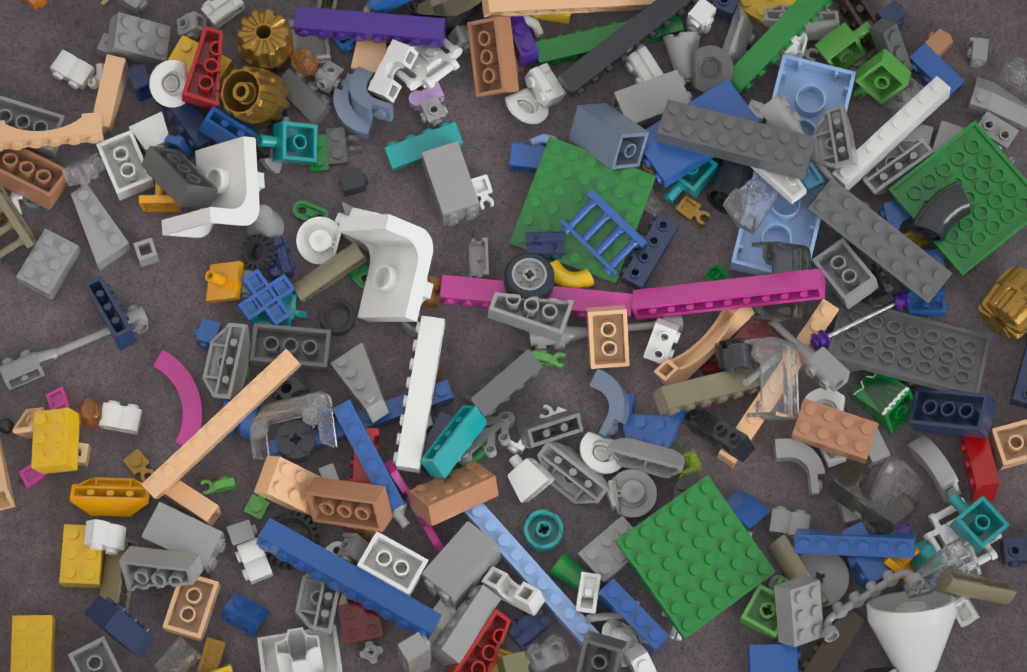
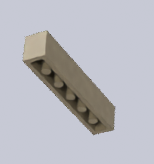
M754 364L755 367L751 369L740 367L736 368V371L715 373L660 387L653 393L660 415L668 413L671 416L683 409L687 412L699 405L703 408L711 405L712 402L717 401V404L727 401L728 398L735 400L743 397L744 394L752 396L759 393V389L765 385L762 375L749 386H744L742 382L758 368V365Z

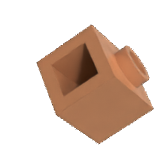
M941 28L937 32L932 31L926 37L927 41H925L939 57L951 48L953 43L951 35Z

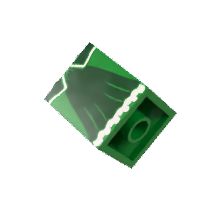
M868 371L865 378L859 384H856L851 391L854 402L891 435L910 416L914 399L911 389L895 378Z

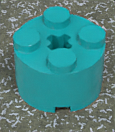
M548 510L533 512L527 518L524 525V540L535 552L545 553L554 550L560 544L563 535L561 519L558 515ZM540 528L547 530L545 535H543V533H539Z

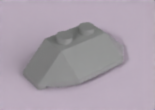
M737 4L723 46V50L730 55L733 65L748 52L746 50L748 44L752 45L755 34H752L753 26L740 4Z
M777 5L769 9H763L764 24L771 28L792 5ZM828 8L826 10L822 9L818 13L820 15L813 24L809 22L805 26L807 30L804 33L807 34L808 41L819 40L838 27V11H831Z
M841 105L825 110L824 117L820 120L812 134L813 137H816L815 155L817 164L837 169L857 162L858 158L853 131L845 106Z
M905 138L863 177V183L874 195L889 193V188L935 151L923 138Z
M228 323L225 326L226 328L220 331L210 342L202 379L213 398L232 400L244 387L251 353L249 330L246 324Z
M551 441L545 443L537 455L540 464L555 478L550 485L574 504L599 503L610 488L603 474L587 467L581 455L569 446Z
M306 573L302 576L295 614L311 631L331 635L340 592L330 589L327 584L314 580Z

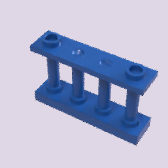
M591 189L587 193L590 197L587 200L588 203L568 223L562 219L560 221L563 225L561 229L568 236L572 233L604 264L602 268L609 275L612 273L617 275L618 272L614 268L634 247L637 248L640 245L643 248L648 242ZM599 206L603 210L602 216L580 236L573 228L593 207ZM613 219L617 223L616 229L594 250L587 241L607 220ZM626 232L631 237L629 239L630 242L608 263L600 255L621 233L624 234Z

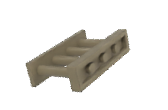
M1 183L0 213H5L8 222L0 227V236L11 229H15L19 236L18 239L0 250V266L4 264L1 259L2 257L21 245H26L29 248L38 241Z

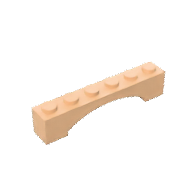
M101 112L82 114L80 119L67 126L47 131L21 130L7 125L5 120L0 121V151L3 149L20 150L26 147L40 148L49 145L58 147L61 144L78 145L84 142L95 144L99 141H104Z
M752 307L721 310L714 324L697 343L679 356L670 360L667 358L653 372L665 386L686 381L715 353L714 344H720L719 341L728 340L755 314Z

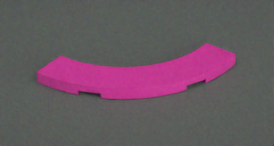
M162 350L153 367L163 373L173 383L179 393L183 418L181 430L175 443L182 447L201 429L203 417L201 398L197 386L187 369L175 357Z
M63 386L45 395L50 410L70 408ZM31 463L19 471L27 489L37 485L48 475L41 474L32 469Z
M389 460L385 463V466L411 507L410 489L392 460ZM415 513L435 549L440 553L444 546L434 528Z

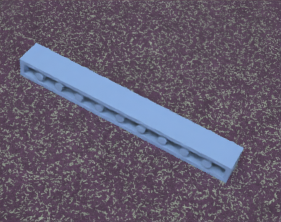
M483 503L464 511V516L470 523L498 543L502 559L522 581L540 590L545 599L543 605L581 647L588 631L599 633L590 622H587L581 612L576 611V606Z

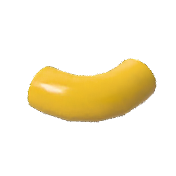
M559 260L550 262L554 270L555 285L586 289L594 285L592 275L587 268L571 272L565 269Z

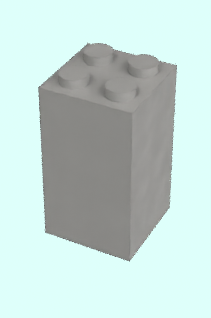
M674 70L614 92L612 106L615 110L646 130L661 120L668 99L688 104L693 99L691 93L686 91L684 87L686 83L683 75H679L678 70Z
M458 141L422 152V166L443 226H454L460 220L466 219L468 221L475 219L479 215V200Z
M161 502L158 503L141 536L146 545L155 549L200 554L204 569L202 572L209 574L210 570L213 571L218 563L216 558L219 552H224L227 545L222 531Z
M467 521L421 573L424 578L423 583L427 586V591L433 596L438 595L442 598V603L448 608L452 606L457 610L468 597L467 594L470 589L478 586L492 566L495 567L503 558L498 543Z

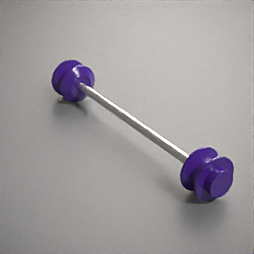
M898 291L896 295L892 294L894 300L889 305L830 334L823 330H819L818 335L812 333L810 344L816 350L823 346L828 348L831 337L891 307L899 312L902 311V307L908 308L909 296L902 291Z

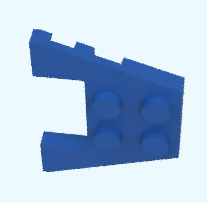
M627 393L630 412L626 425L623 424L625 438L670 449L677 435L679 425L685 417V410H680L679 413L670 417L634 414L636 395Z

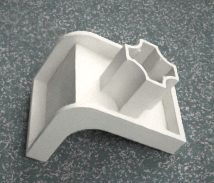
M243 136L196 150V167L218 189L217 194L208 208H201L197 211L162 220V235L201 238L211 231L214 224L237 226L252 224L259 215V191L265 188L264 173L257 172L255 138Z
M390 214L341 217L338 232L363 242L370 254L369 271L357 318L368 322H417L420 306L425 300L430 299L434 285L427 280L433 255V242L428 232L421 227Z
M333 625L331 635L314 632L310 629L303 630V627L289 629L287 633L257 638L261 672H343L336 625Z

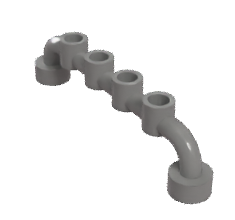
M902 569L895 573L892 570H888L882 575L883 581L878 584L876 581L868 582L865 586L867 591L862 594L858 591L852 592L849 595L850 601L843 605L842 602H836L833 604V612L825 618L823 623L824 629L821 634L824 640L832 642L839 637L837 628L833 625L831 626L835 619L844 618L848 611L861 607L864 601L871 597L879 596L883 589L895 586L898 580L903 577H907L906 583L910 589L919 588L924 583L921 575L908 569Z

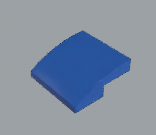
M945 283L929 303H925L906 288V294L910 299L909 307L907 308L908 314L918 317L946 316Z
M737 490L725 499L747 531L771 512L759 500L741 490Z

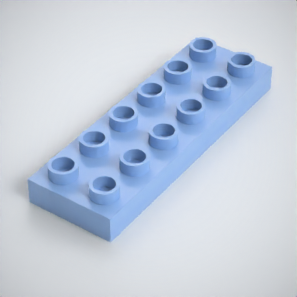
M783 54L772 99L777 95L780 97L784 95L790 102L788 106L790 111H797L801 116L802 120L799 123L804 134L812 136L818 123L824 117L825 110L844 105L847 112L856 72ZM812 162V164L814 165V167L817 169V171L819 172V174H820V175L822 176V178L824 179V181H825L824 184H825V183L827 182V180L824 178V176L821 174V172L818 170V168H817V167L815 166V164ZM826 167L832 174L833 168ZM754 170L729 269L755 276L809 270L821 220L807 210L806 207L823 186L809 193L806 191V195L791 204Z

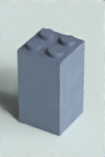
M607 103L586 104L577 106L569 140L580 148L587 150L590 155L610 169L640 166L649 132Z

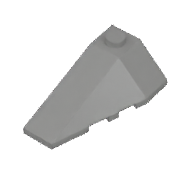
M977 77L966 111L984 116L989 111L1009 125L1027 130V105L995 82Z

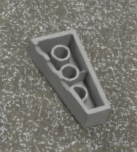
M87 184L71 193L99 270L131 250L129 242Z
M495 292L487 318L561 342L574 300L560 301L555 298L541 299L536 296L524 299L517 294Z
M363 342L330 363L337 378L372 423L389 413Z
M129 546L119 560L128 591H134L135 588L147 590L149 587L154 586L164 588L165 585H171L172 587L193 585L204 570L200 554Z
M479 585L470 589L467 594L468 597L458 607L456 613L431 644V655L443 665L461 662L500 602L501 598L486 586Z

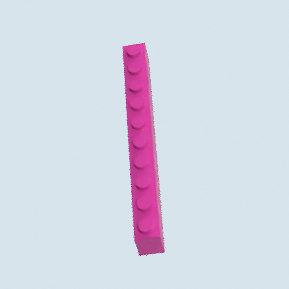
M821 268L633 290L632 310L636 320L825 299L826 280Z
M442 275L440 302L450 306L458 303L464 307L478 305L483 309H489L495 292H507L504 287V281ZM553 286L551 294L546 299L574 300L570 315H576L579 319H587L586 308L625 305L627 321H630L633 294Z

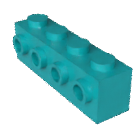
M450 121L440 124V128L434 130L433 128L423 130L421 135L415 136V134L406 136L405 140L399 143L397 140L388 143L387 147L384 148V152L392 172L422 161V152L457 141L460 147L463 146L456 122L450 123Z
M463 405L420 460L431 477L446 478L451 473L455 464L461 460L465 451L471 447L475 438L483 431L488 422L476 406Z

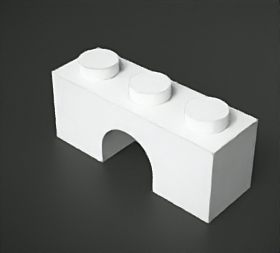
M392 40L367 90L379 98L394 103L402 87L394 80V74L400 68L411 70L419 53L409 45Z
M494 566L490 568L481 581L484 586L500 597L501 600L533 616L536 615L545 602L538 588L524 581L519 585L509 577L508 573Z

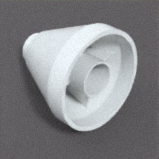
M907 590L887 593L870 599L866 603L868 622L897 672H935L957 615L955 597L952 594L935 590Z

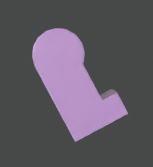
M436 82L435 86L431 89L426 88L421 91L415 90L409 95L410 108L419 111L420 102L438 96L440 102H443L444 94L439 82Z

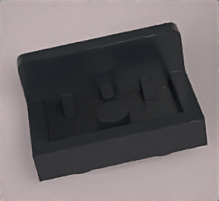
M874 263L871 265L874 270L871 273L876 277L879 288L866 297L873 310L894 300L891 294L894 292L892 285L889 281L885 282V273L882 268L878 269Z

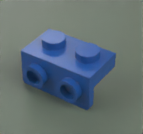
M235 592L225 605L221 619L227 624L240 629L245 634L255 637L259 627L268 616L269 610Z

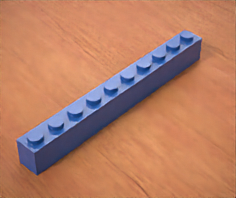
M448 380L435 383L431 410L454 403V396ZM408 393L386 400L389 413L372 423L362 409L357 410L365 428L379 429L399 422L401 414H405L406 407H403V400L405 395L408 396ZM338 419L323 434L317 429L314 431L316 438L315 450L348 439ZM276 439L264 442L268 456L282 457L278 451ZM294 439V445L298 444V439Z
M269 518L258 535L256 545L261 550L270 552L279 560L290 563L298 571L306 572L314 580L327 584L330 589L343 593L348 599L359 602L367 610L375 611L383 619L396 623L403 630H408L413 634L419 632L421 636L425 635L429 640L441 619L442 614Z

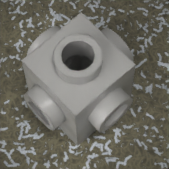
M195 11L177 19V32L179 36L182 37L184 35L194 41L201 37L204 26H207L206 17Z
M466 25L455 26L448 35L449 41L459 46L462 52L470 53L468 27Z
M328 60L322 68L318 67L315 71L314 83L320 90L330 94L341 85L344 69Z
M438 96L420 102V110L422 112L420 117L423 124L427 123L428 128H438L440 124L446 122L448 111L445 104H441Z

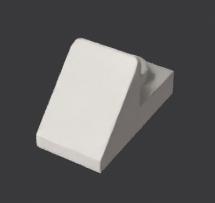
M581 572L576 611L596 613L601 579L600 574Z

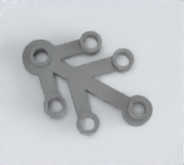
M504 411L496 417L485 418L488 422L486 425L492 426L490 428H483V431L478 435L479 437L472 442L471 447L465 451L458 463L466 465L473 459L472 453L486 441L487 446L484 448L486 456L489 458L496 456L495 438L496 432L500 429L499 443L503 446L510 444L509 429L514 425V414L510 411Z

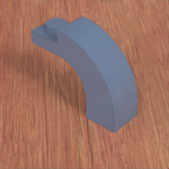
M357 67L349 82L351 102L354 110L368 121H371L373 117H377L380 120L391 122L394 118L392 104L373 98L369 95L370 91L367 90L374 77V72Z
M347 73L346 79L341 81L340 89L335 88L334 90L335 114L345 130L352 135H359L360 138L368 140L373 126V118L371 121L362 118L350 105L349 82L352 74Z
M597 368L589 386L602 392L608 399V415L599 434L611 439L618 431L619 422L626 425L630 412V403L623 385L613 376Z

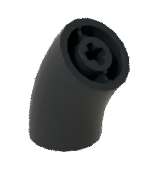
M720 159L714 180L706 193L707 200L711 206L727 215L737 212L750 187L754 169L747 165Z
M955 181L945 186L923 205L910 226L913 233L933 242H943L950 229L959 220L971 214L968 199L960 183Z

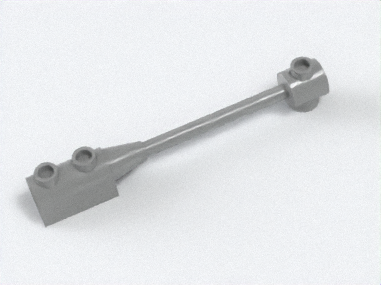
M779 95L775 96L759 109L771 126L804 134L799 123L802 120L801 116L797 111H790L788 108L790 102L784 95L782 97ZM813 152L811 161L827 181L829 178H833L836 181L825 166L817 164L816 155Z
M762 306L752 307L796 348L795 350L807 367L805 368L807 375L811 378L816 375L820 379L819 385L823 390L829 388L835 392L848 382L850 371L824 347L815 351L800 343Z
M137 305L129 306L127 308L128 312H126L129 317L127 322L134 325L137 334L145 332L149 328L148 324L150 323L143 307H138ZM106 327L56 349L32 353L30 350H25L21 352L20 358L16 360L6 358L2 361V366H0L3 380L10 391L45 376L42 368L58 358V356L107 336L110 333Z
M682 315L661 317L666 321L680 325L678 332H683ZM656 321L627 324L628 332L654 329ZM566 325L561 342L529 332L530 347H535V351L537 349L546 350L548 345H554V349H563L565 344L588 336L587 327Z

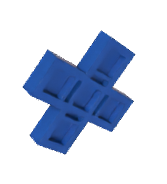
M257 268L242 278L241 281L251 296L239 303L237 308L248 322L262 312L265 313L273 325H279L291 316L281 299L292 293L295 288L285 274L268 283Z

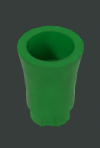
M565 552L548 574L578 591L581 572L586 571L577 565Z

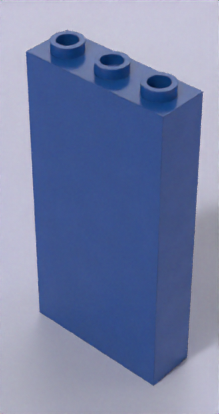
M728 79L688 103V105L760 123ZM660 121L646 129L649 135L642 155L643 163L648 170L651 169L653 171L656 182L658 184L661 183L664 188L714 158L705 154L658 143L657 130Z

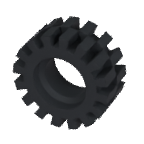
M259 234L247 237L246 240L248 242H243L242 245L245 247L241 248L244 254H240L241 258H245L242 260L247 267L258 268V270L270 268L269 265L274 264L272 260L277 259L274 254L278 253V250L274 249L277 247L273 243L274 240ZM261 245L263 247V254L260 259H256L255 251Z

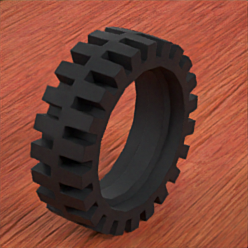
M285 511V513H278L277 516L271 518L280 524L296 522L304 526L309 533L310 541L320 546L319 531L312 519L305 514L298 513V511ZM264 551L266 557L273 565L281 569H295L290 563L281 561L274 554Z

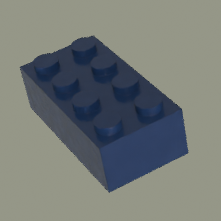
M916 387L908 424L914 430L920 432L988 439L996 401L989 394Z

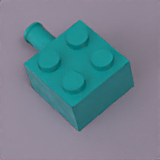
M282 121L273 124V136L259 134L257 144L258 146L273 147V162L300 165L313 164L317 162L318 125Z
M711 159L672 183L673 185L663 195L664 199L669 203H673L677 196L684 192L695 200L715 177L718 164Z
M957 493L948 499V503L959 513L958 517L949 527L975 555L1002 534L1009 526L1008 522L984 496L980 497L971 506H968Z

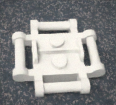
M446 38L444 47L450 51L448 54L439 47L431 48L428 45L411 46L419 53L411 70L400 68L394 75H397L404 81L410 90H415L419 86L431 89L435 86L436 82L452 70L455 71L460 67L455 59L462 54V49L452 44Z
M950 505L936 514L928 515V519L935 530L928 532L923 538L934 546L936 553L943 556L940 565L942 570L956 565L960 572L969 574V571L983 563L998 558L996 551L990 544L1003 537L1001 534L984 548L985 554L964 564L962 560L974 553L949 527L955 519L942 526L939 523V520L956 512L955 508ZM937 536V538L939 539L940 543L942 544L943 548L945 549L946 553L950 558L949 560L946 558L945 554L943 553L942 549L940 548L939 544L937 543L934 537Z

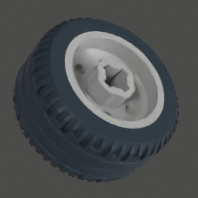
M527 252L515 256L509 261L504 271V287L508 294L520 295L524 299L533 296L546 299L551 294L554 286L555 275L553 267L546 258L537 253Z

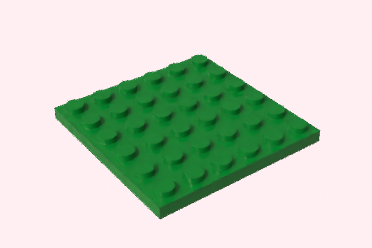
M973 121L888 189L890 195L908 216L914 220L923 205L934 194L955 181L960 183L968 199L971 214L959 220L950 229L943 242H931L961 277L1027 225V179L976 121Z
M549 137L510 244L553 260H559L561 263L579 270L587 268L591 274L617 283L626 257L614 268L618 274L614 275L612 273L609 275L602 268L604 264L572 233L568 236L561 229L563 225L560 221L563 219L568 223L588 203L587 200L590 197L587 193L593 189L636 231L656 177L633 167L610 169L590 155L587 150ZM599 206L593 207L573 230L582 236L602 216L603 210ZM613 219L607 220L587 243L595 250L616 229L617 223ZM626 232L624 234L621 233L600 256L609 263L630 242L629 239L631 237Z
M708 475L614 541L683 640L776 572Z

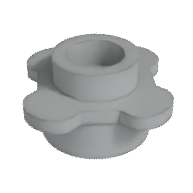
M367 641L365 648L360 651V657L362 659L365 658L371 664H375L379 654L383 653V649L381 646L374 645L372 641Z

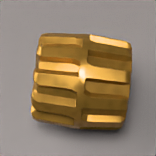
M257 9L252 11V16L249 18L244 17L241 20V29L237 30V47L246 65L263 68L270 72H280L283 70V65L286 62H290L293 52V36L286 19L282 15L277 16L274 10L267 9L265 12H260Z
M251 66L236 67L231 70L227 78L224 77L221 83L223 85L219 95L220 100L223 101L224 110L245 123L270 125L272 120L279 121L283 117L282 111L288 109L290 104L286 100L290 92L288 86L283 84V79L263 68Z
M1021 266L1009 268L994 282L978 305V312L982 315V320L986 324H990L995 333L1001 332L1007 339L1011 337L1019 339L1027 332V269Z

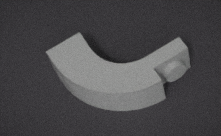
M922 435L908 444L913 459L930 475L941 500L945 504L948 503V499L955 493L958 495L962 494L957 484L959 480L942 452L930 439Z
M788 438L774 439L773 451L775 462L791 461L799 464L807 474L809 496L818 497L820 491H822L821 479L818 480V478L825 475V469L818 454L801 441Z

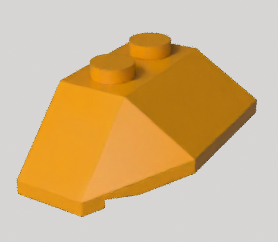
M94 477L79 484H73L70 493V502L91 516L131 517L146 506L150 498V493L143 487L142 482L134 478Z

